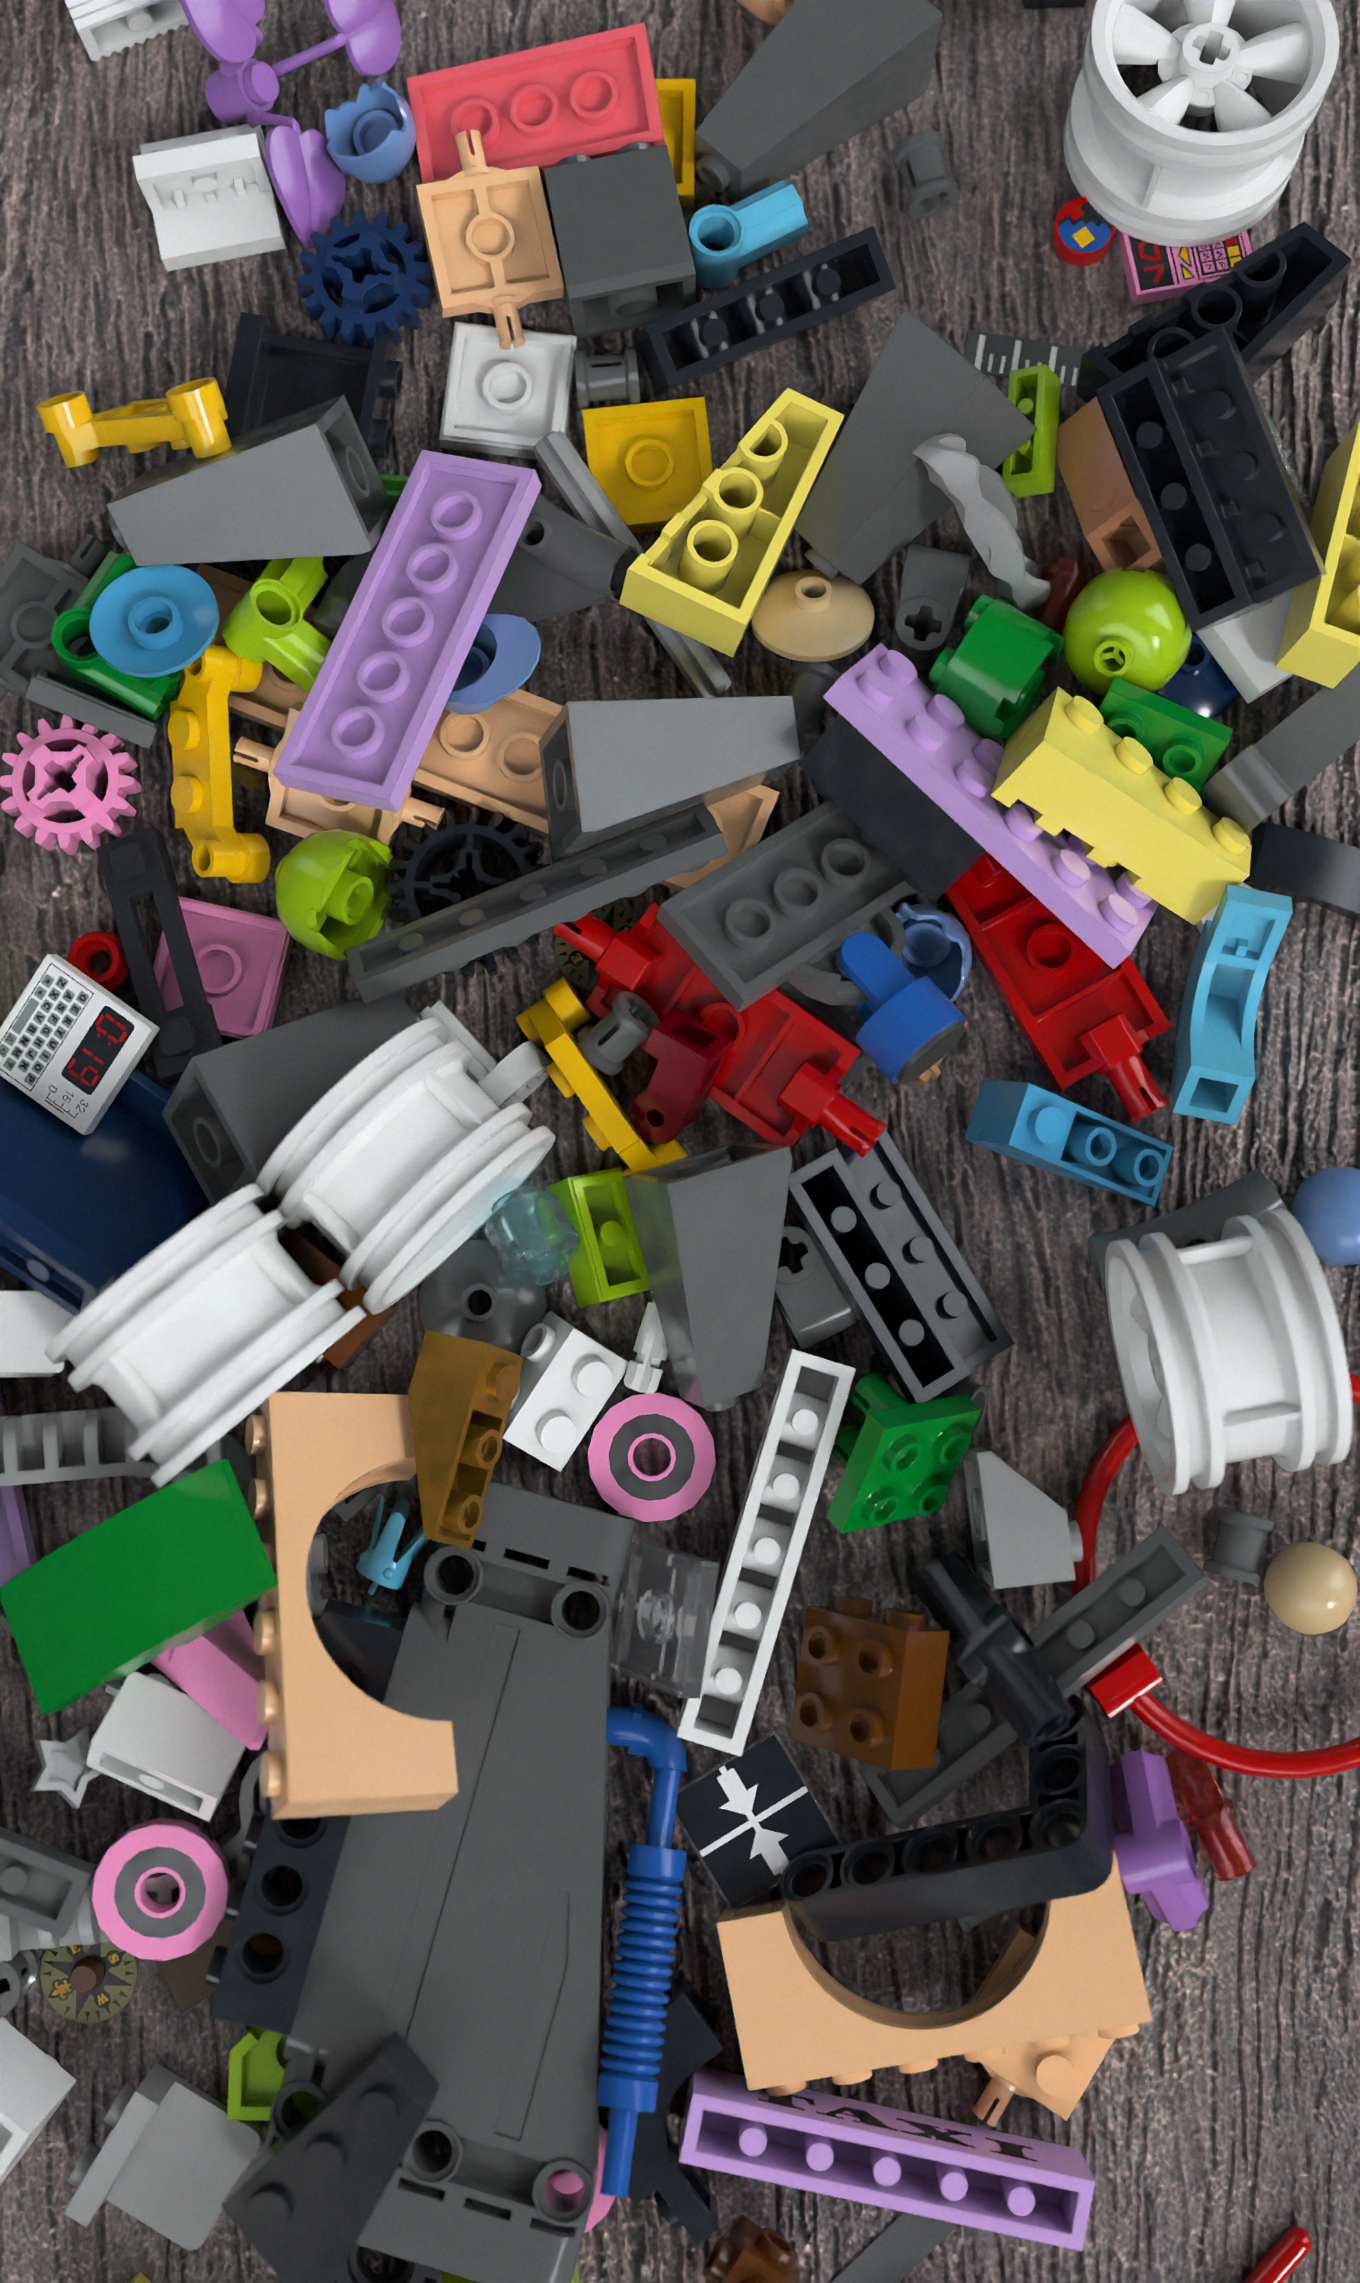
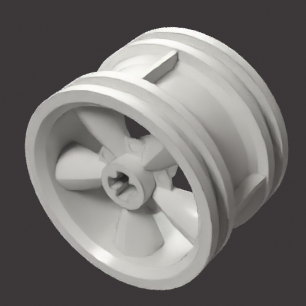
M1097 0L1084 48L1083 68L1075 83L1064 126L1063 143L1066 165L1080 195L1086 197L1094 209L1119 231L1134 238L1163 246L1195 247L1221 242L1242 233L1260 221L1272 209L1283 193L1302 149L1305 133L1318 113L1336 69L1339 56V30L1330 0ZM1132 65H1158V75L1163 83L1136 98L1124 83L1120 72ZM1249 84L1261 97L1268 111L1250 94L1245 92ZM1214 112L1219 132L1189 129L1179 126V123L1184 114L1200 117Z
M437 1017L421 1020L406 1028L375 1050L340 1080L282 1141L263 1167L256 1181V1184L265 1194V1197L262 1199L265 1205H275L281 1202L279 1211L286 1218L287 1223L285 1225L289 1229H296L311 1222L347 1259L339 1274V1281L350 1291L364 1286L368 1291L363 1298L362 1304L374 1315L384 1311L414 1289L477 1232L529 1177L546 1156L556 1138L546 1126L538 1127L532 1131L527 1127L532 1118V1112L522 1102L514 1103L501 1110L465 1074L472 1060V1052L462 1041L458 1040L447 1043L449 1028Z
M256 1183L250 1184L224 1199L147 1256L71 1321L44 1351V1354L54 1365L69 1359L76 1369L71 1373L67 1381L76 1391L83 1390L91 1384L101 1386L137 1428L138 1440L127 1452L135 1461H138L147 1453L154 1459L160 1469L150 1479L158 1488L168 1482L262 1404L266 1398L280 1389L367 1316L359 1305L346 1313L335 1298L344 1291V1287L336 1278L324 1287L313 1284L278 1243L277 1233L285 1226L287 1220L279 1210L272 1211L267 1215L261 1212L257 1206L265 1197V1194Z
M1281 1208L1262 1212L1257 1220L1250 1215L1229 1218L1223 1227L1221 1241L1175 1249L1169 1238L1161 1232L1143 1235L1138 1249L1129 1239L1116 1240L1108 1244L1105 1256V1286L1109 1321L1120 1378L1142 1453L1156 1484L1165 1495L1172 1496L1186 1492L1189 1479L1199 1489L1219 1486L1224 1477L1226 1463L1272 1455L1282 1469L1287 1472H1294L1309 1468L1313 1460L1325 1466L1342 1462L1346 1458L1352 1436V1399L1346 1354L1339 1322L1326 1279L1313 1247L1300 1224L1288 1211Z

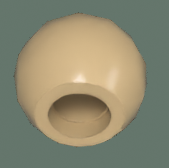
M1295 1542L1277 1552L1267 1567L1264 1578L1265 1601L1273 1615L1291 1629L1303 1634L1326 1633L1343 1625L1355 1608L1357 1599L1356 1574L1348 1560L1337 1551L1318 1542Z

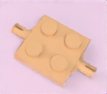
M470 130L468 144L466 131H462L454 138L458 148L462 171L444 181L416 185V199L442 318L475 312L494 314L500 349L510 350V332L514 349L526 343L518 309L528 303L563 298L564 284L538 165L512 170L487 167L480 132Z
M298 701L289 708L284 736L276 748L252 741L244 736H241L236 744L234 751L237 753L233 755L235 763H241L268 773L271 797L265 821L266 825L302 838H306L311 833L337 828L350 830L387 845L390 851H392L396 831L403 821L423 828L426 822L436 832L441 829L444 821L442 818L446 809L412 798L411 785L398 813L282 786L273 774V771L305 704Z
M1020 1923L1017 1924L971 2002L994 1990L1017 1969L1028 1954L1037 1934ZM1098 2031L1071 2035L1072 2042L1069 2045L1053 2050L1032 2049L1031 2042L1004 2047V2055L996 2059L980 2062L992 2078L976 2105L973 2106V2113L982 2121L985 2117L988 2125L996 2127L1003 2111L1014 2093L1019 2096L1035 2099L1067 2121L1115 2039L1100 2038Z

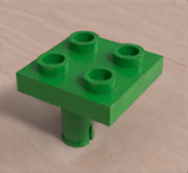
M1116 676L1113 677L1097 708L1107 727L1122 739L1124 737H1131L1138 741L1151 755L1153 765L1170 779L1178 777L1185 780L1198 794L1229 744L1233 731L1230 727Z
M873 1372L867 1374L856 1384L854 1389L857 1393L851 1396V1403L867 1416L863 1427L860 1424H850L841 1429L835 1438L837 1444L833 1445L831 1451L834 1458L840 1460L846 1467L826 1516L841 1534L869 1527H879L886 1523L937 1512L947 1499L949 1493L948 1486L961 1457L970 1446L972 1431L982 1411L966 1394L910 1404L887 1382V1379L881 1373Z

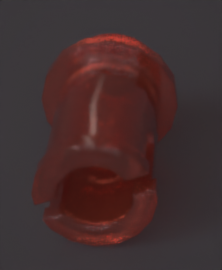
M1054 557L1050 566L1042 569L1041 579L1049 581L1051 591L1048 599L1036 609L1033 619L1055 632L1063 634L1069 607L1089 582V579L1086 577L1088 568L1085 564L1072 558Z

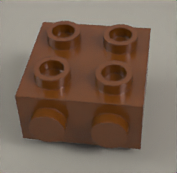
M835 1595L833 1606H806L790 1739L890 1771L934 1767L950 1631L923 1625L924 1614L913 1610L884 1608V1615L872 1612L873 1601L859 1597Z

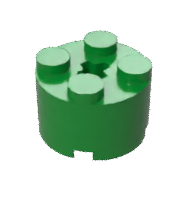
M983 594L975 602L965 620L964 628L968 630V633L956 650L948 645L942 651L928 679L935 683L932 691L935 693L934 696L941 694L951 699L963 712L964 722L983 739H991L1001 746L1002 737L1006 740L1011 737L1038 699L1046 685L1042 681L1045 671L1041 670V667L1045 660L1056 666L1063 651L1066 638L1000 598L994 600Z

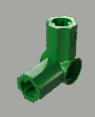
M110 550L73 608L63 612L54 621L51 629V642L65 673L73 680L84 684L91 683L156 721L160 715L166 713L170 706V701H173L176 697L179 685L184 677L182 670L159 677H135L113 669L100 657L97 650L87 656H77L69 652L71 644L76 639L90 636L89 623L91 612L104 589L121 575L142 567L137 566L134 559L126 554H119Z

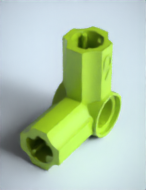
M323 557L270 559L246 594L224 619L222 635L227 646L236 656L253 663L265 662L267 660L309 694L332 642L303 619V613L329 576L322 564Z

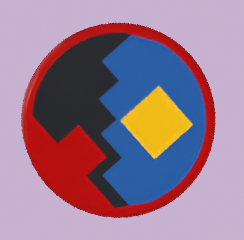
M1086 197L1076 198L1067 202L1059 210L1051 232L1052 246L1056 254L1065 262L1075 266H1089L1097 263L1107 254L1114 238L1116 227L1102 217L1088 202Z

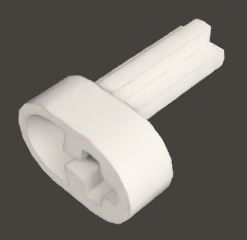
M441 1000L436 1002L431 1008L427 1006L419 1014L421 1016L420 1020L430 1017L439 1018L449 1028L447 1043L459 1040L471 1050L472 1060L465 1074L501 1110L514 1103L523 1102L549 1076L545 1067L551 1064L552 1061L531 1040L515 1048L502 1061L497 1063Z

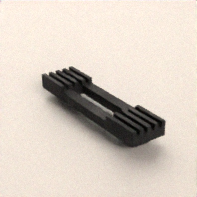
M152 826L96 848L141 1014L160 1028L150 1043L160 1080L172 1084L176 1082L177 1078H181L192 1057L222 1047L223 1044L212 1005L208 1003L183 917L176 892L179 888L164 835ZM143 899L147 902L155 900L184 1003L183 1006L165 1012L136 907L141 904L140 900Z

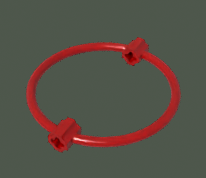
M1349 1373L1351 1399L1360 1405V1376ZM1130 1413L1117 1425L1100 1448L1087 1472L1077 1499L1073 1520L1077 1521L1080 1529L1083 1559L1082 1561L1073 1562L1076 1579L1070 1580L1073 1597L1096 1579L1095 1547L1102 1506L1121 1464L1138 1442ZM1137 1642L1084 1684L1094 1701L1109 1719L1128 1707L1146 1726L1170 1744L1197 1759L1222 1769L1244 1775L1272 1779H1305L1332 1775L1360 1767V1736L1345 1743L1323 1749L1301 1752H1273L1232 1744L1200 1731L1168 1710L1150 1693L1151 1690L1164 1681L1159 1675L1157 1668Z

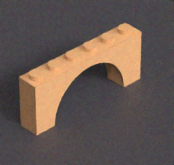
M274 1392L262 1402L255 1415H249L245 1430L246 1453L248 1456H256L257 1478H253L249 1485L248 1510L252 1520H259V1537L278 1581V1586L262 1596L263 1611L256 1613L253 1630L255 1652L257 1654H265L266 1680H261L258 1685L256 1699L258 1722L261 1725L268 1724L269 1752L262 1754L259 1779L262 1796L271 1797L272 1819L438 1809L458 1793L452 1721H433L399 1713L378 1703L353 1685L329 1657L319 1639L308 1606L306 1590V1568L309 1549L321 1518L336 1504L362 1489L391 1481L411 1480L416 1474L408 1395Z
M1114 1848L1112 1872L1106 1882L1098 1889L1082 1895L1046 1901L1043 1920L1033 1945L1017 1969L1003 1983L973 2002L944 2011L907 2012L890 2009L861 1998L843 1987L824 1970L806 1947L797 1930L786 1898L740 1906L734 1909H724L717 1921L748 2091L766 2088L769 2096H785L797 2093L806 2088V2081L832 2077V2081L836 2085L854 2084L869 2079L872 2076L873 2069L898 2065V2070L901 2073H919L936 2067L938 2065L937 2058L964 2054L965 2060L969 2062L988 2061L1004 2055V2047L1029 2042H1031L1032 2049L1034 2050L1058 2049L1072 2042L1071 2035L1098 2031L1099 2037L1104 2039L1123 2038L1139 2031L1138 2024L1153 2021Z

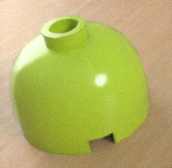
M1124 567L1109 569L1089 580L1069 607L1062 634L1066 638L1063 648L1065 661L1077 681L1093 693L1104 696L1114 676L1153 693L1165 686L1183 665L1191 646L1192 632L1172 581L1160 572L1145 569L1143 573L1134 570L1122 571Z
M340 828L311 833L293 847L288 855L280 861L275 873L277 915L292 938L305 947L337 961L347 959L342 954L345 953L346 949L374 938L382 927L387 916V909L390 908L393 898L386 894L384 886L386 868L391 870L389 864L391 859L394 858L389 847L360 833Z

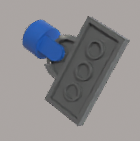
M826 801L660 904L656 918L738 1013L786 981L809 998L829 1005H852L864 1022L855 1038V1042L892 1084L899 1082L906 1084L923 1074L950 1051L966 1030L964 1026L966 1017L931 978L926 976L916 979L900 961L907 938L902 922L893 911L902 903L908 902L921 892L916 891L907 884L900 873V867L881 848L869 844L861 837L855 827V821L836 802Z

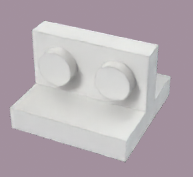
M249 124L142 144L140 145L141 155L132 157L137 182L153 213L161 260L167 272L286 248L275 189L267 168L265 138L261 126L251 128Z

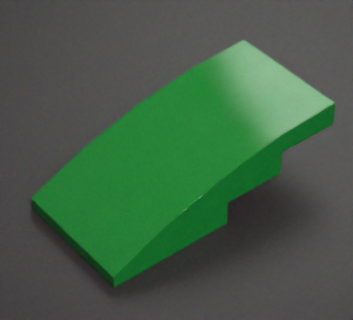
M222 1459L149 1495L43 1557L0 1586V1601L41 1714L44 1715L65 1709L106 1681L128 1676L169 1648L191 1643L278 1586V1581L228 1459Z

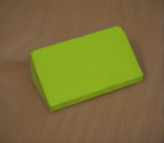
M621 1166L566 1178L548 1187V1195L576 1301L580 1308L652 1289L621 1175L623 1172Z

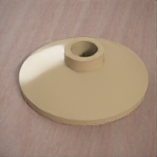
M798 570L779 575L768 582L750 620V625L756 638L775 654L801 662H826L853 653L867 641L873 630L875 612L868 594L854 581L839 574L831 579L821 570Z

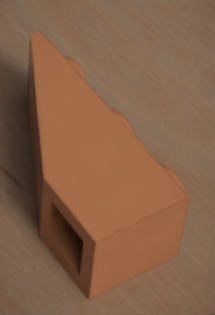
M1095 396L1058 427L1056 461L1082 531L1105 571L1124 567L1122 571L1134 570L1143 573L1145 569L1160 572L1165 576L1168 570L1099 397Z

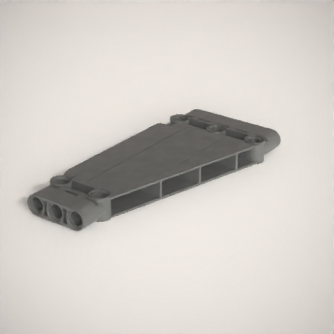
M490 1479L484 1501V1516L474 1537L476 1540L487 1542L486 1547L482 1548L472 1545L470 1550L436 1541L433 1555L430 1556L425 1566V1583L420 1601L416 1600L409 1613L383 1701L384 1706L415 1718L433 1721H452L458 1793L440 1808L433 1810L352 1814L290 2036L288 2035L285 2044L284 2058H287L288 2062L280 2090L271 2104V2122L261 2155L304 2116L294 2106L292 2099L294 2092L308 2091L320 2101L386 2039L396 2032L440 2086L423 2123L355 2244L481 2283H571L590 2209L594 2201L598 2179L600 2105H597L596 2102L601 2073L609 1743L606 1742L607 1707L610 1708L612 1614L637 1521ZM510 1550L550 1560L549 1566L510 1556ZM451 1555L461 1556L472 1565L474 1572L473 1581L464 1592H456L448 1588L443 1581L442 1567ZM576 1567L612 1577L611 1582L608 1584L593 1578L571 1573V1569ZM587 1591L598 1600L600 1617L594 1625L581 1627L569 1620L565 1611V1604L571 1593ZM428 2130H438L448 2137L453 2150L444 2155H434L424 2148L421 2143L420 2134ZM560 2169L571 2170L581 2178L584 2186L578 2192L564 2194L552 2186L549 2176Z

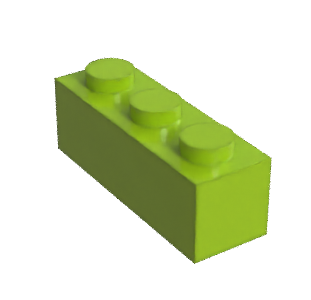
M1046 364L1010 371L1008 399L1037 428L1032 437L1010 455L1003 464L1002 480L1007 488L1018 498L1054 492L1061 379Z

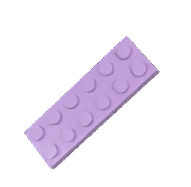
M426 450L421 451L274 768L273 774L282 786L398 813L542 487L535 469Z
M882 643L877 645L839 677L823 698L1114 970L1132 953L1159 904L1145 893L1133 887L1127 876V871L1124 872L1118 865L1103 868L1087 858L1079 837L1066 829H1063L1054 837L1034 824V816L1038 811L1019 799L1010 807H1007L990 796L1004 749L991 739H983L964 722L963 712L951 699L941 694L934 696L935 693L917 677V670L908 658L895 650H888Z

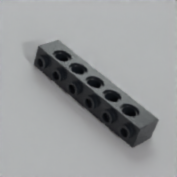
M329 1598L322 1616L311 1614L321 1643L335 1664L347 1665L355 1671L359 1680L358 1689L378 1703L383 1704L406 1618ZM271 1798L266 1815L253 1812L242 1849L243 1854L254 1856L247 1881L234 1879L223 1916L224 1921L235 1923L229 1947L216 1945L204 1984V1988L216 1990L209 2016L290 2036L352 1814L321 1816L312 1823H299L292 1818L272 1819ZM279 1865L290 1866L300 1874L302 1883L292 1889L279 1888L271 1882L267 1871ZM258 1933L272 1934L280 1940L283 1950L274 1955H263L251 1946L249 1938Z

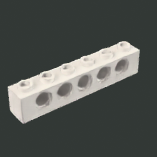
M788 1348L713 1599L700 1695L686 1690L677 1720V1737L740 1757L742 1755L856 1368Z

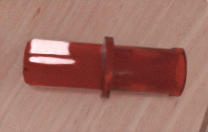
M1179 1748L1175 1749L1165 1757L1169 1774L1188 1812L1184 1821L1189 1828L1196 1829L1216 1870L1215 1873L1218 1880L1229 1881L1249 1873L1257 1866L1254 1856L1250 1854L1231 1813L1235 1808L1233 1800L1231 1798H1224L1207 1762L1197 1759Z

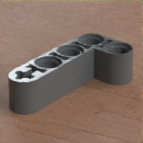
M1360 662L1334 689L1323 686L1257 743L1248 746L1217 772L1199 792L1202 805L1220 820L1223 817L1230 818L1248 834L1360 740Z

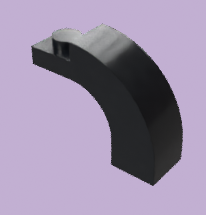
M683 1973L671 1982V1989L663 1992L670 1998L669 2003L661 2005L668 2011L667 2017L659 2019L666 2025V2030L657 2033L664 2038V2044L656 2047L663 2055L661 2059L654 2061L661 2067V2071L652 2075L659 2081L656 2112H638L628 2196L633 2204L636 2205L657 2189L658 2191L654 2193V2198L666 2221L675 2230L683 2226L696 2245H698L718 2229V2202L695 2168L690 2164L679 2162V2146L670 2132L666 2114L670 2101L678 2087L692 2073L724 2049L723 2026ZM609 2107V2112H608V2126H609V2118H610L611 2107Z

